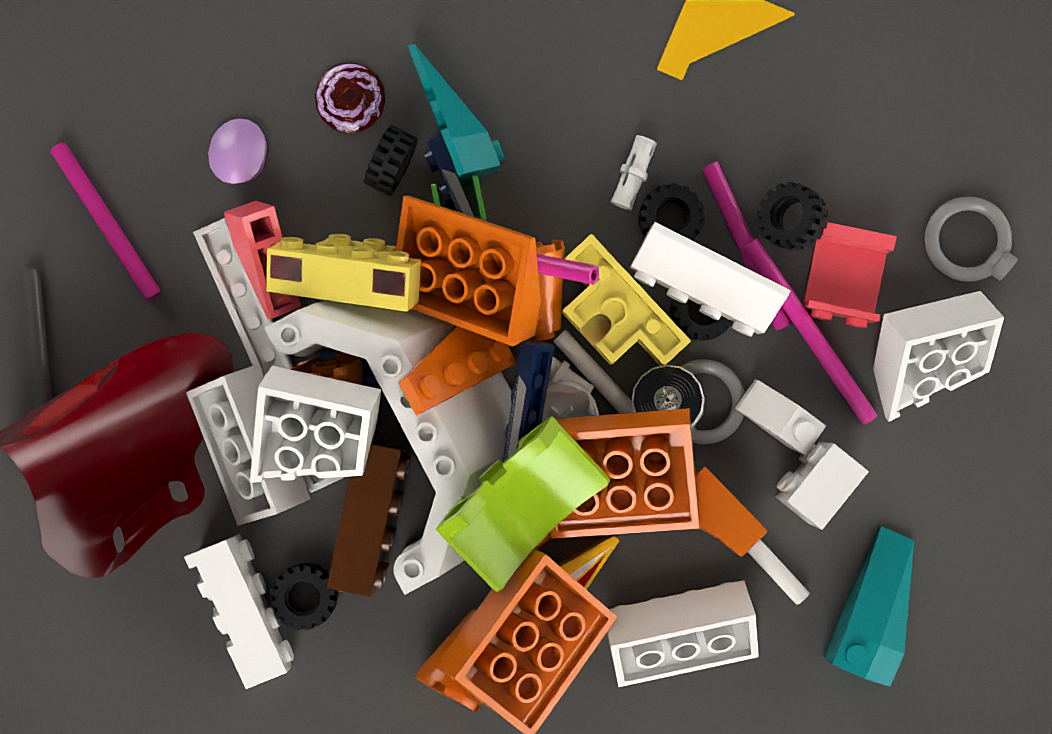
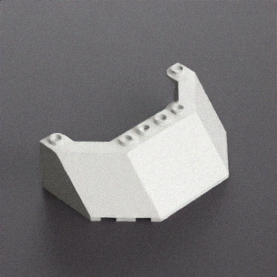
M323 300L299 309L264 327L273 346L284 354L307 357L328 347L367 360L436 491L423 537L409 544L394 564L395 578L405 595L465 561L435 529L460 497L466 498L474 493L482 484L478 478L496 460L500 459L502 461L506 442L505 430L509 423L512 406V391L502 372L416 416L398 382L424 356L429 354L434 346L452 330L454 325L413 309L406 312Z

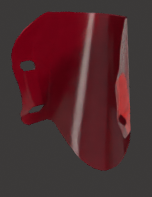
M189 333L169 336L146 343L88 376L0 431V449L2 448L16 463L32 492L41 530L42 547L46 554L67 571L88 579L110 575L125 565L158 530L178 517L189 515L201 505L205 496V488L195 465V454L204 437L186 392L233 373L232 354L229 347L223 341L210 335ZM175 481L182 482L188 499L183 502L174 500L169 489V483ZM117 527L121 528L125 543L120 553H117L113 534Z

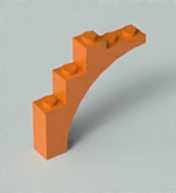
M706 467L701 471L695 468L699 528L719 539L736 555L742 558L768 531ZM551 532L534 548L538 551L552 540Z

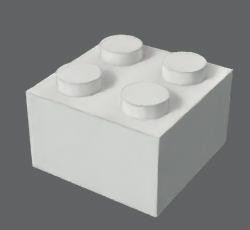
M819 441L817 445L813 444L806 456L801 454L799 460L802 463L794 473L789 471L782 477L777 484V488L780 491L775 497L808 524L822 530L869 471L836 444Z

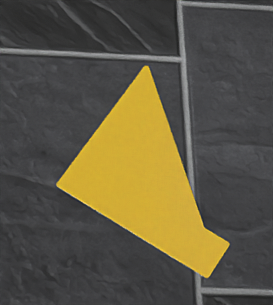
M686 0L657 70L683 80L690 63L793 17L795 13L765 0Z

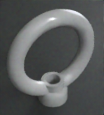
M970 196L952 199L941 205L932 214L927 223L924 237L927 255L932 264L949 278L972 282L992 275L1000 281L1018 261V258L1010 253L1012 231L1006 216L996 205L985 199ZM961 211H975L983 214L992 222L997 232L996 249L983 264L976 267H961L953 264L944 256L940 248L939 234L941 227L950 216Z
M696 359L680 365V367L693 375L707 373L720 378L727 385L732 397L730 414L721 425L710 430L691 428L693 443L706 445L728 438L736 431L744 417L742 413L735 409L745 394L740 379L730 368L714 360Z

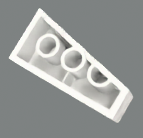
M237 534L185 556L184 558L189 569L195 566L198 568L200 582H198L197 586L202 597H207L210 601L213 600L215 605L213 608V620L217 629L223 635L228 633L231 639L226 643L227 650L245 688L248 689L287 673L292 667L291 661L294 660V654L287 640L282 641L278 631V627L281 626L280 618L277 619L274 614L276 613L275 609L269 607L264 595L268 592L267 585L262 574H256L251 562L254 559V553L247 539L242 540L241 535Z

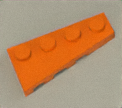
M454 325L452 330L398 384L416 416L506 370L516 364L517 361L507 344Z

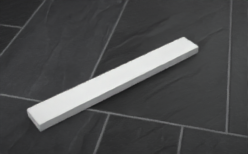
M223 218L194 231L193 234L252 365L259 364L264 376L271 366L291 369L294 364L289 354L279 352L273 346L264 327L274 323V320L267 319L234 249L226 219ZM303 475L310 493L344 478H318L316 475Z

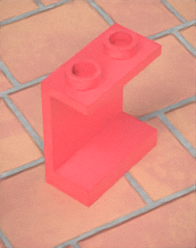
M828 222L826 229L821 228L819 231L823 234L822 237L815 240L802 304L806 310L811 311L810 316L812 318L832 321V316L846 318V325L867 328L868 323L880 321L881 315L875 314L886 255L894 251L897 236Z

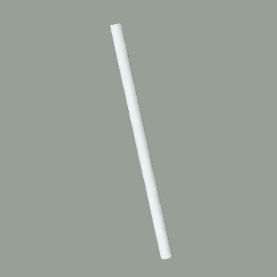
M564 330L553 341L556 346L619 414L634 413L632 400L567 330ZM761 539L748 551L796 605L803 602L809 596L810 592Z

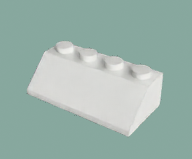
M656 222L648 230L629 268L636 272L634 278L650 287H653L656 282L668 288L666 294L671 298L684 304L689 299L701 305L699 309L701 313L715 320H719L723 316L734 322L732 325L733 329L752 337L754 332L762 334L766 331L791 291Z
M259 364L227 374L186 392L238 526L281 513L311 499L303 476H297L295 480L282 481L281 477L264 478L262 482H250L258 386L265 377Z
M744 580L733 583L726 582L715 587L689 590L678 595L664 598L657 597L649 601L631 605H619L609 609L617 616V619L608 630L607 636L618 687L759 657L756 614Z

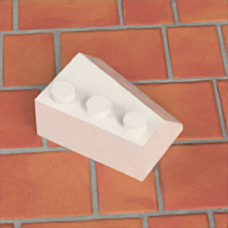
M981 291L884 314L873 370L884 415L888 422L900 417L899 410L913 403L918 408L929 402L931 394L945 387L952 391L990 371L1004 317Z
M271 366L258 386L250 482H262L264 478L281 477L282 481L295 480L297 476L316 475L318 478L362 476L377 424L381 389Z

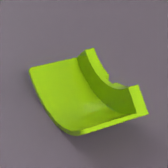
M552 416L517 442L519 447L505 462H502L500 459L496 460L478 478L482 484L476 491L466 498L460 497L435 529L496 592L505 587L525 558L563 519L590 497L607 487L610 482L607 474Z

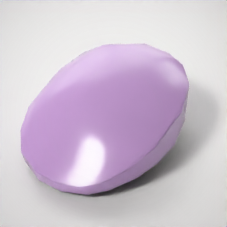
M248 119L230 120L224 123L211 139L208 151L210 168L215 176L223 182L231 184L249 182L256 178L263 170L267 155V143L265 135L257 124Z

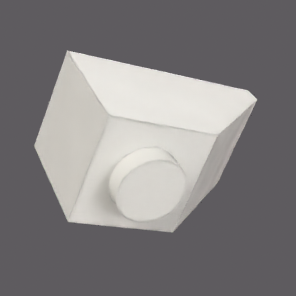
M757 379L753 381L735 407L736 410L785 446L805 456L826 427V425L802 407Z

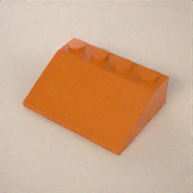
M408 195L403 196L396 251L408 253L409 258L421 259L419 302L411 309L510 346H515L535 336L541 304L535 237ZM393 271L391 284L405 286L406 273Z
M690 408L555 419L607 474L610 482L607 487L590 497L563 519L551 531L552 539L699 529Z
M533 549L502 590L496 592L492 589L439 660L436 667L523 734H535L613 625L617 616L546 554Z

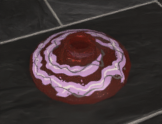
M356 63L339 64L329 69L319 80L315 92L316 109L322 120L333 130L346 134L360 133L372 127L381 117L386 103L385 90L378 75L368 67ZM346 90H353L355 92V97L352 101H344L342 99V95Z

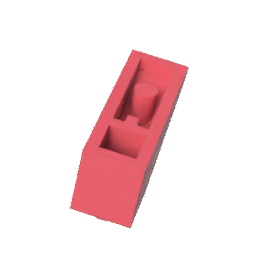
M253 201L225 211L224 215L234 249L267 319L271 320L301 308L299 296L266 292L267 248L280 242L281 238H283L274 206ZM285 257L284 269L291 270L289 259Z

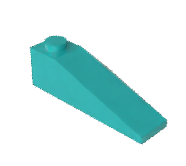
M415 44L408 46L461 185L464 186L473 182L472 175H478L479 180L500 172L501 165L499 161L504 160L505 157L498 139L490 140L486 129Z

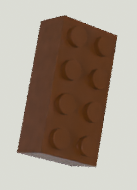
M372 441L363 475L350 476L327 583L328 589L371 597L377 588L381 589L382 585L385 584L389 563L383 562L385 552L389 553L390 549L393 548L397 528L391 527L392 518L397 516V513L400 514L404 492L398 491L400 480L408 477L411 457L406 456L407 448Z

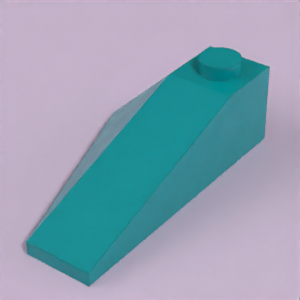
M879 526L823 655L832 665L864 679L891 686L905 653L914 540Z

